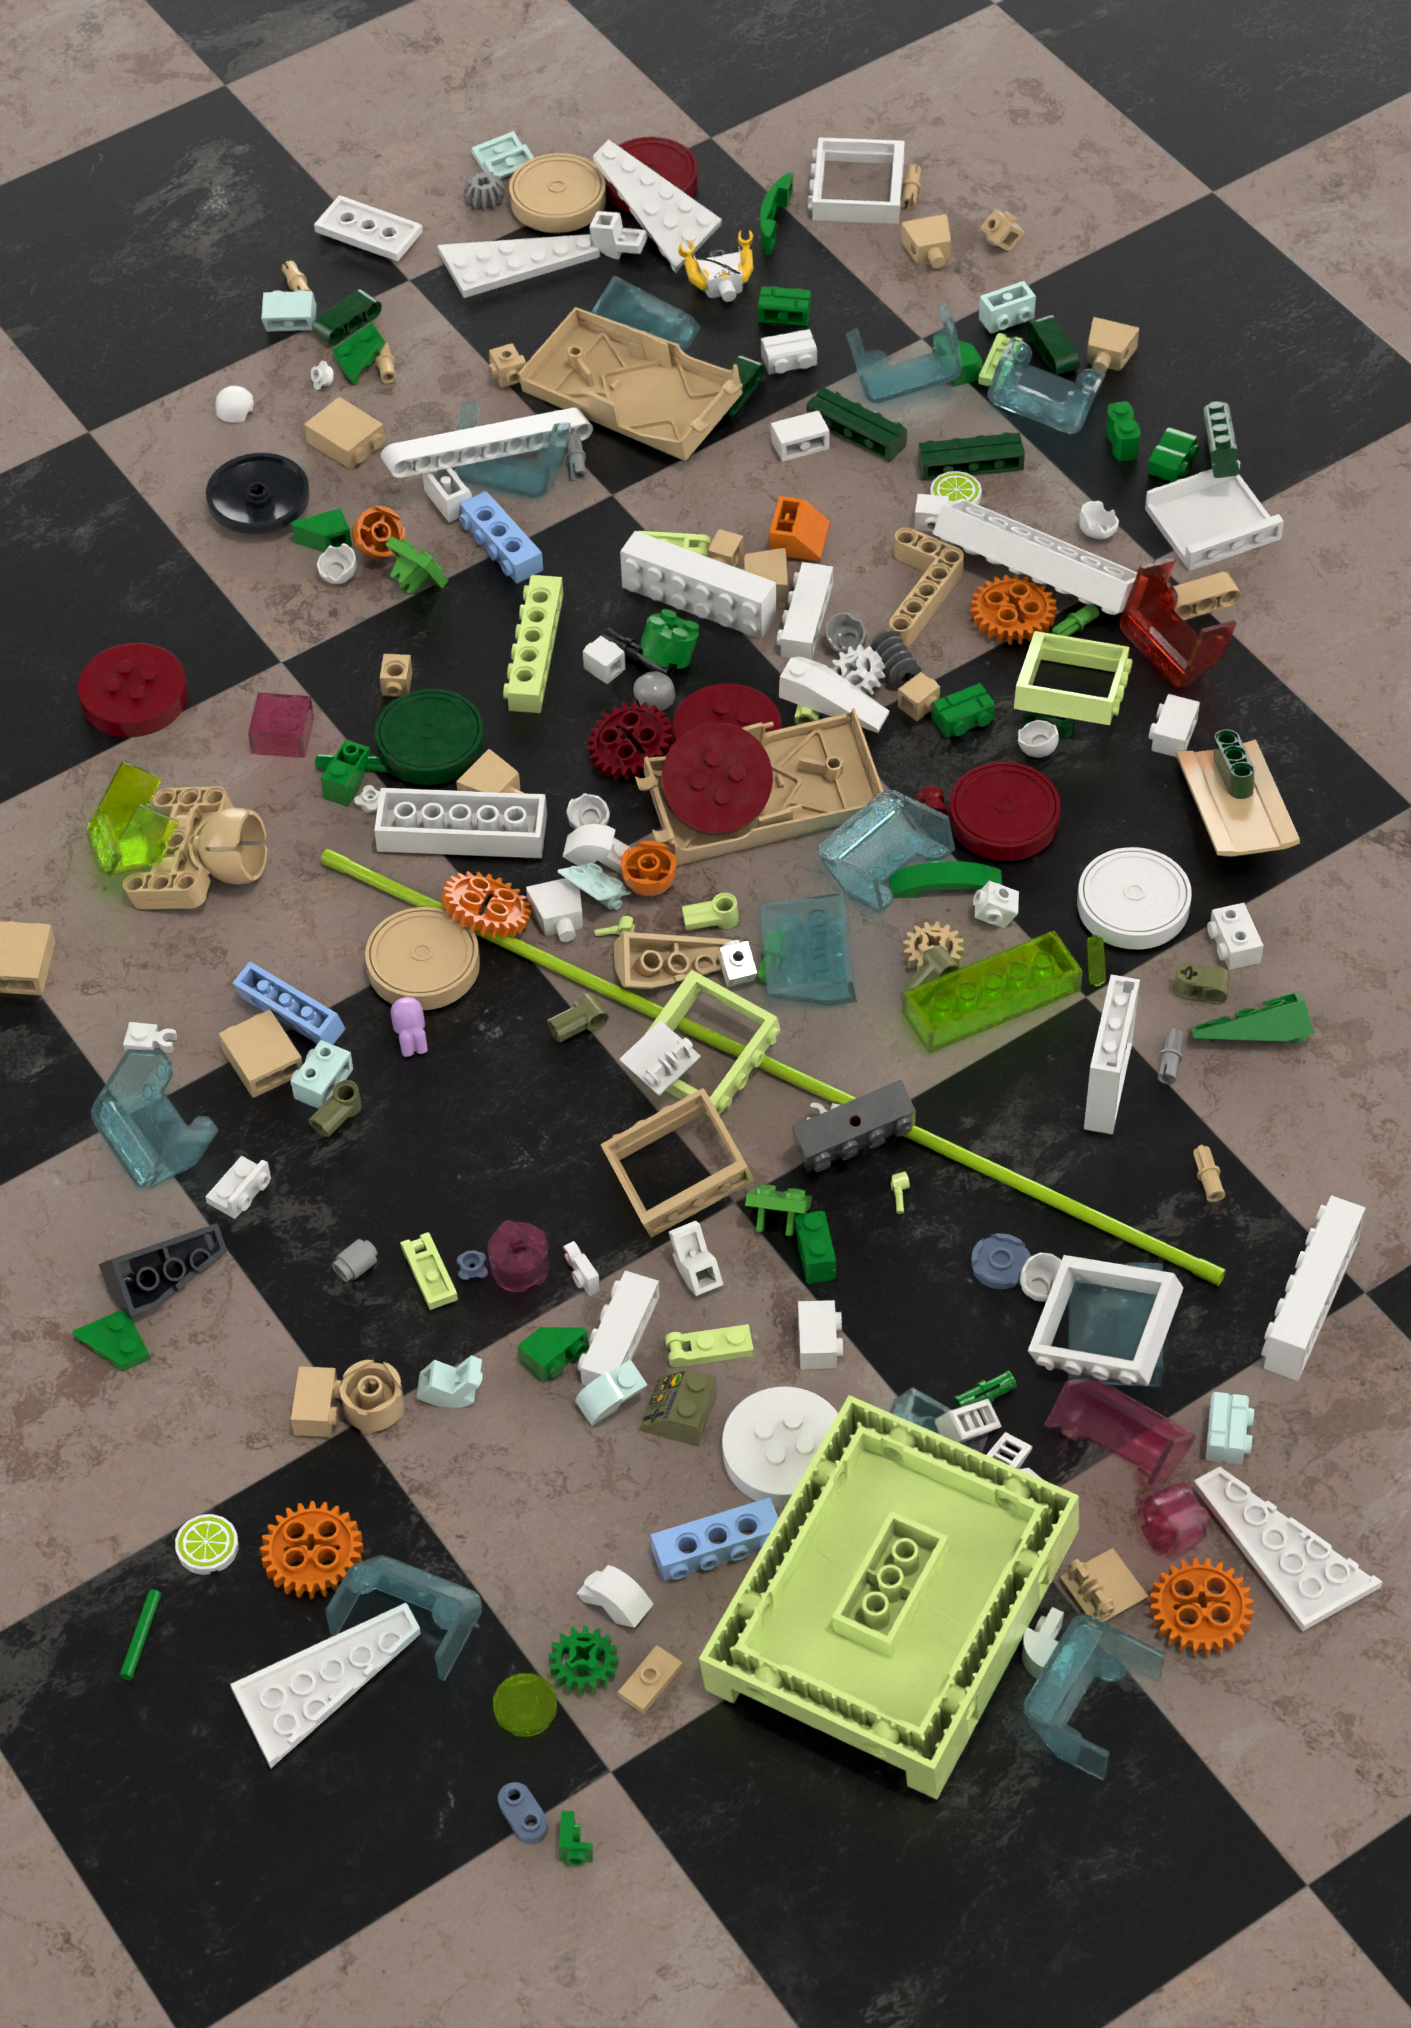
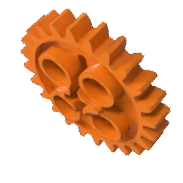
M1006 574L1004 575V580L994 577L993 584L986 580L984 587H977V593H973L970 602V618L974 619V627L980 626V633L988 631V639L997 636L998 643L1003 639H1007L1008 644L1011 645L1013 639H1016L1019 644H1022L1024 638L1031 642L1035 631L1049 632V626H1053L1054 618L1056 617V600L1052 599V592H1046V585L1038 587V583L1034 581L1032 583L1028 582V576L1023 580H1019L1018 574H1015L1013 579H1009Z
M469 871L466 872L465 876L460 873L457 874L456 878L451 876L450 880L446 881L440 898L443 900L441 905L447 907L445 913L453 914L452 921L460 920V927L469 926L472 933L479 930L481 936L490 933L492 938H495L497 934L506 938L507 934L515 937L516 932L522 933L523 928L527 927L532 912L529 910L531 904L525 902L527 897L519 895L520 889H511L512 883L503 884L501 883L502 878L499 877L494 880L491 874L483 877L480 872H477L476 876H473ZM489 894H492L493 897L490 899L486 911L483 915H479Z
M311 1501L309 1509H304L303 1505L298 1503L297 1512L294 1513L290 1508H286V1518L276 1515L277 1526L268 1524L267 1528L270 1535L262 1536L264 1546L260 1547L263 1557L261 1559L263 1568H267L268 1579L273 1578L276 1588L284 1584L286 1594L296 1589L297 1598H300L304 1591H308L310 1599H313L315 1591L318 1590L325 1597L327 1595L326 1588L328 1587L338 1592L337 1583L341 1581L348 1585L347 1573L356 1575L357 1569L355 1564H362L360 1553L364 1552V1548L361 1542L363 1541L361 1531H357L356 1521L350 1522L348 1512L340 1515L339 1506H335L331 1511H328L327 1502H324L320 1509L316 1508L314 1501ZM326 1533H334L331 1537H323ZM302 1534L299 1538H291L293 1535ZM325 1561H334L330 1565H322ZM294 1562H302L299 1566H290Z
M1194 1557L1193 1564L1189 1566L1183 1559L1180 1563V1569H1177L1172 1564L1169 1565L1168 1574L1161 1572L1159 1582H1154L1152 1591L1154 1593L1150 1594L1149 1603L1152 1604L1150 1605L1149 1615L1154 1616L1152 1625L1153 1627L1161 1626L1159 1637L1170 1636L1169 1646L1174 1645L1176 1642L1180 1643L1181 1653L1187 1647L1192 1648L1193 1656L1197 1655L1199 1649H1203L1205 1656L1209 1657L1211 1649L1214 1648L1219 1655H1222L1223 1645H1226L1231 1650L1234 1649L1235 1640L1242 1642L1244 1632H1249L1251 1622L1249 1621L1253 1620L1254 1611L1251 1610L1253 1609L1254 1599L1248 1598L1251 1589L1250 1587L1241 1588L1244 1581L1243 1577L1233 1579L1234 1568L1226 1572L1222 1571L1223 1562H1219L1216 1567H1212L1210 1558H1207L1205 1564L1200 1565L1197 1557ZM1217 1589L1221 1594H1213L1209 1590ZM1179 1591H1185V1592L1189 1593L1190 1595H1189V1596H1181V1595H1179L1177 1592H1179ZM1213 1618H1222L1226 1622L1218 1623ZM1181 1620H1190L1194 1624L1186 1625Z

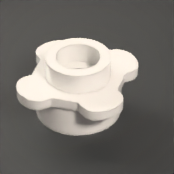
M321 361L317 367H312L311 379L314 382V389L320 390L321 386H329L332 383L333 370L330 366H327L326 361Z
M367 785L363 788V792L354 798V802L357 806H361L363 811L375 813L378 809L380 792L374 789L373 786Z

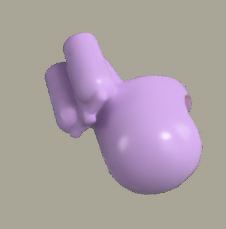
M413 997L399 998L393 1003L390 1013L393 1029L399 1034L402 1055L406 1057L414 1054V1051L418 1054L426 1053L428 1048L426 1034L423 1030L425 1020L422 1005Z

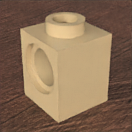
M719 529L707 549V557L736 567L743 556V536Z
M384 654L380 673L382 696L397 697L409 693L412 679L410 655Z

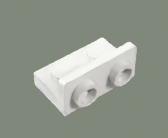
M241 1156L206 1195L207 1204L236 1219L242 1211L249 1208L256 1194L260 1190H264L269 1184L271 1176L268 1162L261 1160L257 1165Z

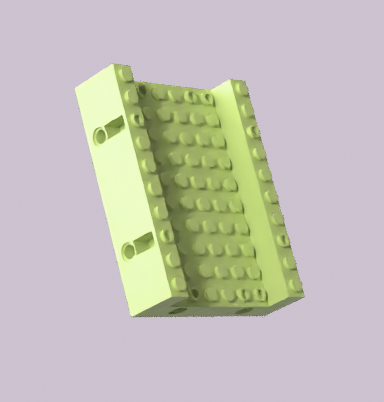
M849 1395L699 1657L705 1690L733 1704L739 1693L751 1697L905 1770L907 1786L934 1799H938L1079 1530V1496Z

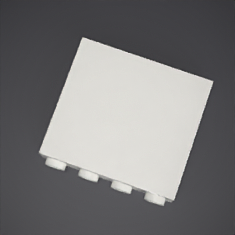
M1211 469L1161 487H1156L1147 491L1146 512L1189 571L1280 540L1282 536L1283 519L1279 514L1270 517L1239 474L1237 476L1216 479L1213 477Z

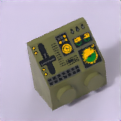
M684 1369L658 1377L639 1431L698 1447L717 1397L716 1376Z

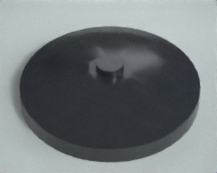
M250 453L227 461L212 474L206 487L207 505L213 518L230 530L246 534L268 533L286 527L300 517L306 509L310 498L309 483L303 469L291 459L273 453Z

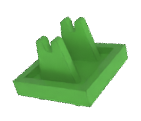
M391 536L385 544L398 559L390 577L395 580L401 575L398 579L399 587L405 590L410 585L407 589L410 595L426 580L442 589L448 582V579L442 573L444 569L434 562L435 558L426 551L417 552L414 550L415 546L404 538L399 541Z
M758 1184V1187L753 1188L747 1193L745 1206L759 1207L756 1228L758 1232L764 1231L767 1209L788 1211L786 1235L792 1236L796 1213L805 1214L810 1209L812 1196L805 1195V1190L788 1188L787 1191L779 1192L776 1191V1186Z

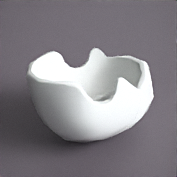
M239 386L224 388L216 397V416L230 423L245 421L247 413L249 411L253 412V395L247 389Z
M1090 501L1082 505L1079 526L1085 535L1100 540L1107 539L1117 532L1119 520L1115 516L1114 510L1107 512L1100 501Z
M344 543L341 547L329 546L319 556L317 562L320 577L332 584H342L350 580L357 568L354 550Z
M1035 720L1018 730L1019 746L1030 757L1041 758L1048 756L1054 752L1058 745L1057 727L1047 721Z
M586 793L576 799H571L566 811L569 823L575 830L586 824L607 826L610 817L607 803L599 796Z
M1040 1252L1031 1256L1026 1261L1020 1275V1285L1023 1292L1035 1301L1046 1302L1062 1260L1049 1253Z

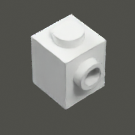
M918 494L914 530L933 532L943 504L949 503V496Z
M600 636L593 643H589L583 650L584 669L608 684L625 670L624 651L614 642H609Z
M739 940L725 943L720 948L718 958L726 986L731 987L754 981L757 971L748 941L740 943Z

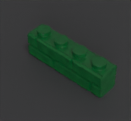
M822 387L816 393V396H813L807 402L806 414L819 410L829 432L889 462L906 447L907 429L901 423L892 422L884 418L881 413L872 412L864 408L859 402H852L842 397L837 391H830Z
M1219 401L1212 402L1203 407L1213 477L1217 479L1237 476L1239 474L1238 453L1229 404Z
M1005 432L1000 435L990 436L979 435L962 439L952 438L951 440L943 441L930 440L918 444V463L922 480L936 479L941 474L954 471L978 475L1024 469L1025 451L1020 432Z

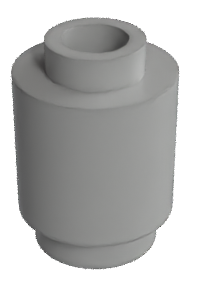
M357 1239L336 1256V1261L332 1263V1267L343 1281L355 1280L377 1262V1250L368 1240L362 1241Z

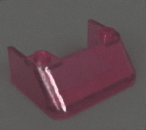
M1093 1377L1066 1381L1045 1423V1426L1048 1428L1061 1427L1060 1432L1075 1440L1078 1437H1089L1136 1464L1138 1471L1142 1473L1140 1478L1151 1487L1167 1482L1196 1438V1435L1188 1429Z

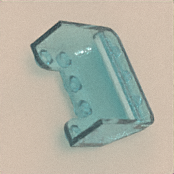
M894 790L879 793L818 846L821 861L845 894L880 914L892 904L894 899L892 891L882 884L916 855L930 862H939L955 850L949 816Z
M127 1049L95 1100L91 1110V1117L93 1123L134 1184L140 1188H152L195 1166L218 1132V1129L207 1116L196 1117L191 1125H186L163 1092L173 1076L172 1063L164 1051Z

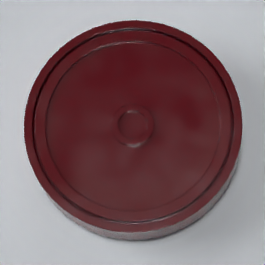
M640 137L618 145L689 197H694L698 188V165L695 156L687 147L677 141L662 137ZM604 176L607 199L617 208L631 213L630 207L620 198L616 188Z
M145 643L123 644L103 651L86 665L78 683L80 702L86 719L98 730L117 737L146 736L164 729L182 713L188 698L185 673L180 661L169 651L156 645Z
M716 684L692 693L679 705L673 719L674 742L688 730L702 724L714 722L728 723L741 728L760 722L762 724L773 722L774 725L772 727L765 728V733L781 729V717L775 704L760 691L739 684Z
M720 722L702 724L681 735L670 748L661 773L662 793L672 814L686 827L707 835H726L747 827L763 811L773 786L772 765L762 744L741 727Z
M1013 762L988 763L970 770L955 784L950 796L949 823L956 839L974 854L998 861L1020 860L1037 854L1047 847L1055 837L1059 827L1060 798L1053 783L1045 775L1029 766Z

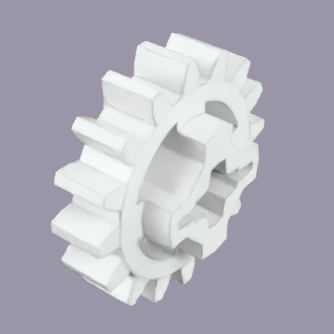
M859 645L855 651L852 647H849L847 654L840 652L841 658L839 661H832L835 667L831 669L862 692L874 694L872 688L874 686L880 687L881 684L878 679L885 677V674L882 672L885 665L881 661L882 658L876 651L874 652L869 646L864 649L862 645Z

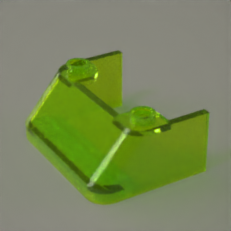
M125 761L121 762L87 827V837L98 871L108 876L156 864L157 861L161 862L166 854V846L179 824L178 820L151 810L150 801L160 785L162 777Z

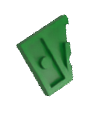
M371 322L332 349V352L353 385H356L360 380L357 376L364 366L369 368L374 361L375 355L382 350L386 342L376 326Z
M119 1310L72 1331L75 1341L85 1343L93 1349V1353L102 1359H108L111 1365L122 1372L151 1360L149 1352L131 1317H128L123 1310Z

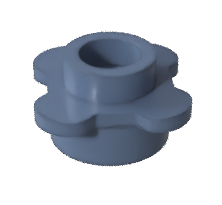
M474 1250L459 1255L457 1258V1264L460 1265L459 1278L468 1280L469 1278L486 1277L488 1274V1269L484 1265L486 1255Z

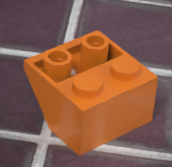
M779 496L769 532V550L786 548V557L821 562L830 520L805 499Z

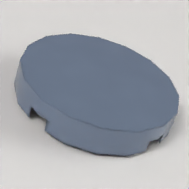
M997 1233L991 1235L990 1238L985 1240L983 1238L978 1241L972 1250L971 1268L974 1276L982 1284L996 1289H1008L1020 1284L1021 1271L1031 1255L1020 1239L1009 1234Z

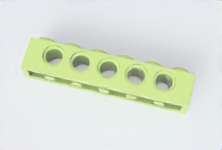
M531 575L529 585L524 586L523 599L526 602L525 605L521 604L519 618L522 622L516 625L515 637L518 642L512 645L511 657L514 661L513 664L509 663L507 677L510 681L509 684L505 683L503 698L508 700L509 711L541 713L563 600L562 577Z

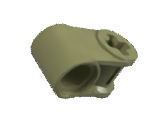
M1190 962L1178 966L1176 970L1177 980L1173 984V992L1177 997L1210 1004H1222L1227 1000L1230 978L1228 970L1219 966L1212 967ZM1190 970L1189 977H1186L1187 971ZM1186 985H1188V990H1187V992H1185V986H1186Z

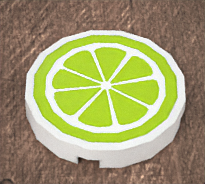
M954 471L939 475L932 482L930 495L949 496V502L963 498L979 505L982 490L980 483L975 477L968 473Z
M213 1514L199 1515L188 1520L180 1528L175 1539L176 1554L182 1566L190 1572L206 1575L211 1574L210 1572L221 1571L227 1568L237 1555L239 1550L238 1535L232 1523L224 1517Z

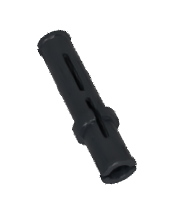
M608 628L603 633V638L609 642H614L624 651L625 658L629 657L653 672H661L669 678L672 676L675 670L674 664L669 663L667 668L650 662L642 655L643 649L639 650V645L636 644L635 639L631 637L626 638L615 632L612 628Z

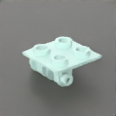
M593 863L558 870L559 874L573 882L597 901H600L610 910H618L622 905L621 896L631 894V891L623 886L622 881L609 877L602 872L600 866Z

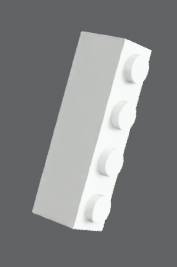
M802 562L800 572H795L793 579V588L795 590L789 592V610H784L782 618L784 629H779L777 635V645H781V657L792 658L801 656L813 660L833 586V566Z
M624 1271L621 1280L615 1281L611 1292L612 1300L609 1305H604L601 1312V1324L598 1329H593L589 1339L590 1348L587 1354L583 1353L579 1359L578 1371H581L582 1384L588 1385L605 1372L609 1373L627 1361L632 1360L660 1297L658 1280Z

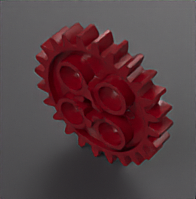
M634 701L629 708L626 703H623L622 710H618L614 706L612 707L613 714L609 715L604 712L605 720L595 721L598 729H590L593 737L587 738L590 745L587 750L593 765L596 766L598 772L603 771L605 777L608 778L613 775L615 781H617L623 775L626 782L631 775L639 778L640 773L644 772L645 757H664V754H668L670 750L669 745L674 744L672 736L675 733L669 718L666 717L663 710L658 711L656 705L649 708L647 702H644L639 707L637 702ZM618 728H621L626 733L628 738H625L623 733L619 731ZM634 744H637L640 751L645 754H641L640 752H638Z

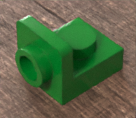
M561 1811L560 1862L580 1866L593 1862V1844L581 1842V1824L575 1823V1811Z

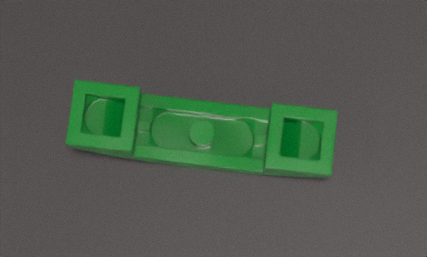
M788 172L777 180L763 200L760 212V239L765 255H771L776 241V221L773 220L778 206L788 207L793 193V173Z
M961 861L930 862L909 866L890 873L891 899L919 898V891L974 889V893H976L988 881L1002 885L1001 870L984 864Z

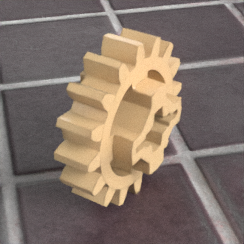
M937 921L932 927H930L928 922H924V928L921 929L918 926H914V933L907 932L906 940L903 941V959L908 961L909 969L917 967L918 971L924 964L923 957L925 953L934 946L940 945L948 953L949 949H952L950 956L960 967L961 959L964 958V940L959 938L957 930L950 932V925L948 924L941 928Z

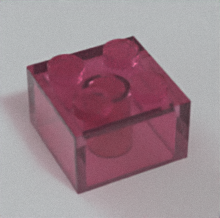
M258 692L248 731L252 754L305 758L314 721L311 696Z

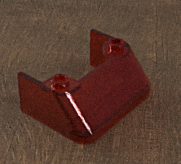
M1171 557L1139 567L1120 618V626L1123 634L1173 687L1183 688L1192 684L1223 658L1237 623L1232 620L1201 629L1198 636L1174 611L1178 601V593L1168 582L1176 561Z

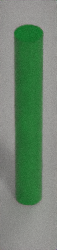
M151 1589L148 1592L120 1673V1677L123 1679L131 1680L135 1672L161 1593L157 1590Z

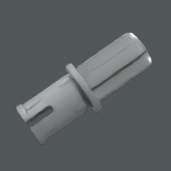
M569 434L566 441L568 450L566 461L570 464L571 479L581 481L582 476L584 479L587 477L585 469L586 453L582 450L581 437L578 434Z
M1172 1028L1167 1032L1164 1049L1161 1050L1159 1055L1161 1065L1157 1078L1165 1084L1169 1083V1076L1171 1077L1170 1083H1175L1178 1064L1183 1059L1181 1048L1184 1034L1176 1028Z

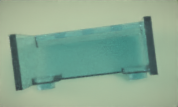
M948 300L937 305L944 328L940 329L934 336L936 352L889 366L888 359L882 351H864L858 328L846 333L867 400L876 404L954 381L960 376L962 360L959 336Z
M480 401L462 402L457 431L477 427L476 422ZM571 423L553 424L550 444L544 446L539 451L537 462L514 456H506L452 467V469L457 473L460 480L529 498L543 497L548 492L563 463Z
M377 1555L353 1565L346 1573L326 1609L330 1634L335 1636L339 1633L359 1595L369 1593L374 1589L432 1611L435 1624L448 1630L435 1654L438 1677L445 1681L481 1614L482 1606L479 1595L473 1590L385 1555Z
M1090 1615L1076 1616L1071 1620L1027 1695L1023 1706L1024 1718L1054 1755L1103 1780L1106 1776L1109 1751L1083 1739L1081 1734L1068 1726L1067 1723L1094 1676L1106 1682H1117L1125 1676L1130 1667L1159 1682L1162 1676L1165 1653Z

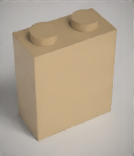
M341 397L335 399L304 424L306 442L349 470L363 462L367 456L385 443L383 424Z
M0 921V993L43 995L55 946V938L50 924Z
M271 1010L256 1014L252 1018L238 1025L230 1026L225 1031L219 1033L222 1051L252 1098L290 1081L293 1073L297 1069L300 1070L303 1066L300 1054Z

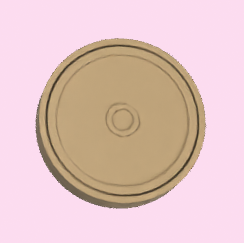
M552 153L530 159L514 172L509 184L510 204L514 215L526 226L543 232L562 233L585 227L592 223L596 212L603 211L606 205V185L603 173L590 160L573 154Z
M415 907L389 916L373 930L366 944V967L373 989L380 997L391 1004L399 998L413 997L421 1003L423 1010L440 1008L458 1000L472 987L480 968L478 941L475 933L470 932L471 927H460V920H451L453 914H446V910L435 907Z

